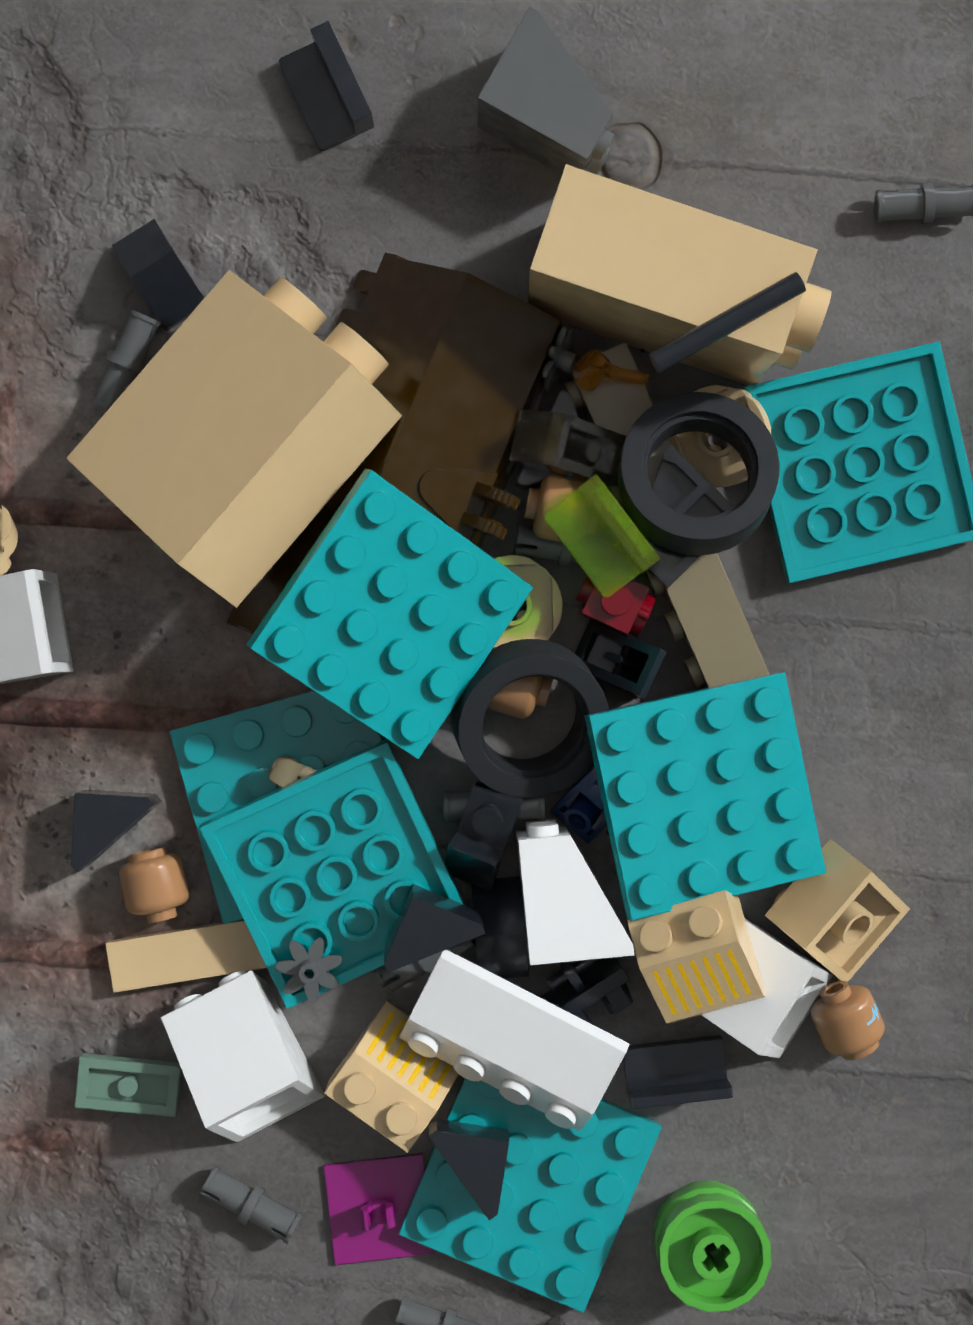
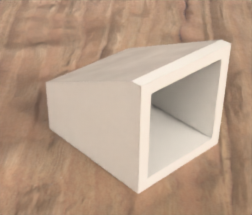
M31 569L1 575L0 684L74 672L57 574Z
M556 819L527 821L526 830L516 831L530 965L634 955V945L566 826L558 827Z
M745 918L766 997L706 1013L702 1016L758 1055L780 1058L811 1011L812 1006L820 997V991L827 986L833 974Z
M252 970L249 972L238 971L224 977L219 982L218 988L203 996L195 994L180 1000L175 1004L174 1011L161 1017L206 1129L239 1142L325 1097L320 1083L267 982Z

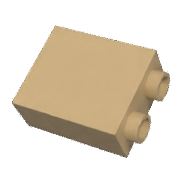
M566 164L530 268L528 304L561 320L564 324L620 343L626 342L629 346L638 349L642 348L651 353L788 275L797 272L805 284L806 292L679 362L750 386L757 384L773 364L793 370L801 352L809 353L822 327L832 291L807 283L818 249Z
M228 270L66 459L178 565L237 608L402 415L372 385L389 363L365 339L349 326L340 322L323 342L314 333L327 319L326 315L283 277H279L263 296L232 271Z

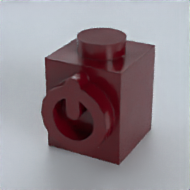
M603 566L599 569L597 576L588 572L576 600L583 603L579 615L628 635L630 633L638 637L650 616L656 597L648 593L649 587Z

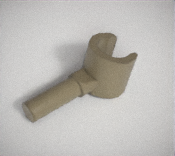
M281 755L275 760L268 775L272 782L284 787L296 781L298 777L303 778L318 770L305 766L292 756Z

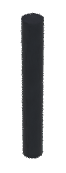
M794 272L649 353L653 366L658 373H661L806 292L802 278L797 272Z

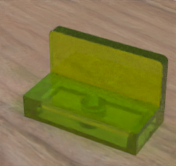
M597 474L545 515L546 522L603 597H610L660 560V557Z

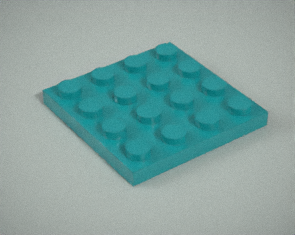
M940 341L742 388V390H746L753 398L759 401L769 418L771 435L778 451L780 463L779 480L769 511L786 584L973 540V480Z
M365 468L246 646L419 759L534 587L374 471Z
M777 672L584 715L627 919L633 921L670 912L673 905L723 890L735 896L826 873L785 672Z
M315 691L169 731L223 925L241 920L243 917L199 829L200 825L281 788V786L272 782L268 775L275 760L281 755L292 756L305 766L320 770L382 742L378 732Z
M388 739L210 819L199 827L287 1009L308 1000L304 985L292 994H285L284 987L293 975L284 974L275 968L276 963L279 961L294 960L289 948L290 941H297L308 953L315 939L321 937L324 941L322 957L328 955H339L342 957L341 964L327 971L338 980L340 986L385 965L384 949L412 884L465 905ZM311 969L305 970L307 973H313ZM319 984L318 995L331 989Z
M463 1078L446 1120L506 1129L509 1133V1147L498 1215L490 1221L439 1150L434 1146L400 1226L399 1235L584 1313L662 1126L660 1122L602 1098L594 1114L580 1131L574 1128H561L551 1123L546 1118L545 1113L528 1104L518 1105L508 1101L500 1094L499 1089L481 1080L471 1081Z

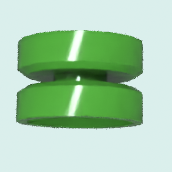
M717 1181L692 1182L675 1190L660 1206L653 1225L655 1254L670 1291L686 1305L705 1312L731 1311L749 1302L764 1286L771 1267L770 1241L751 1202L736 1188ZM711 1243H714V1244H715V1245L712 1246V1247H709V1248L706 1247L707 1245H709V1244H711Z

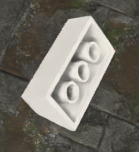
M444 950L439 957L399 1036L400 1039L408 1042L409 1047L416 1053L428 1058L437 1057L454 1066L455 1071L462 1077L471 1081L481 1080L499 1089L500 1094L508 1101L518 1105L528 1104L545 1113L546 1118L556 1126L566 1129L574 1128L578 1131L583 1128L594 1114L630 1045L448 950Z

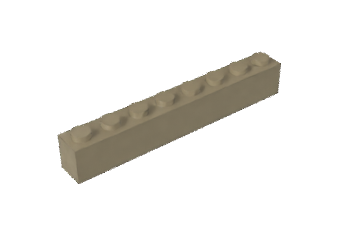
M626 342L578 362L574 371L571 374L567 373L570 380L563 383L565 392L571 394L576 411L582 408L590 427L583 429L592 454L594 457L602 454L610 471L603 478L614 503L621 501L618 488V473L626 437L636 420L653 406ZM668 439L653 451L647 462V473L652 488L664 453L670 446ZM629 519L624 521L623 524L633 546L638 529ZM717 553L701 555L668 589L645 567L643 568L653 594L656 596L662 593L670 611L663 614V617L673 640L676 642L682 639L690 658L683 660V663L695 688L702 685L706 689L769 674Z

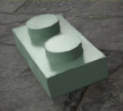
M83 1053L79 1057L75 1108L176 1117L179 1111L181 1091V1066L179 1062Z

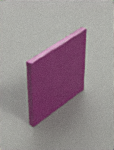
M423 1153L324 1164L335 1265L434 1254V1249L399 1235L400 1226L425 1170Z

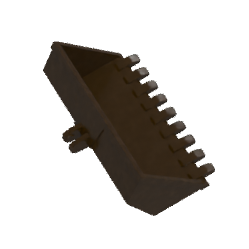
M386 252L377 273L360 270L354 280L353 288L367 295L360 311L343 309L336 325L343 322L389 363L372 385L402 417L237 608L233 606L227 623L254 634L365 468L374 471L477 547L481 548L486 535L504 540L508 529L503 527L501 523L493 520L498 506L507 510H516L521 500L517 496L506 492L505 489L547 394V390L543 387L544 378L541 372L544 365L551 359L548 355V349L555 345L557 334L563 328L561 320L468 272L409 261L398 255Z

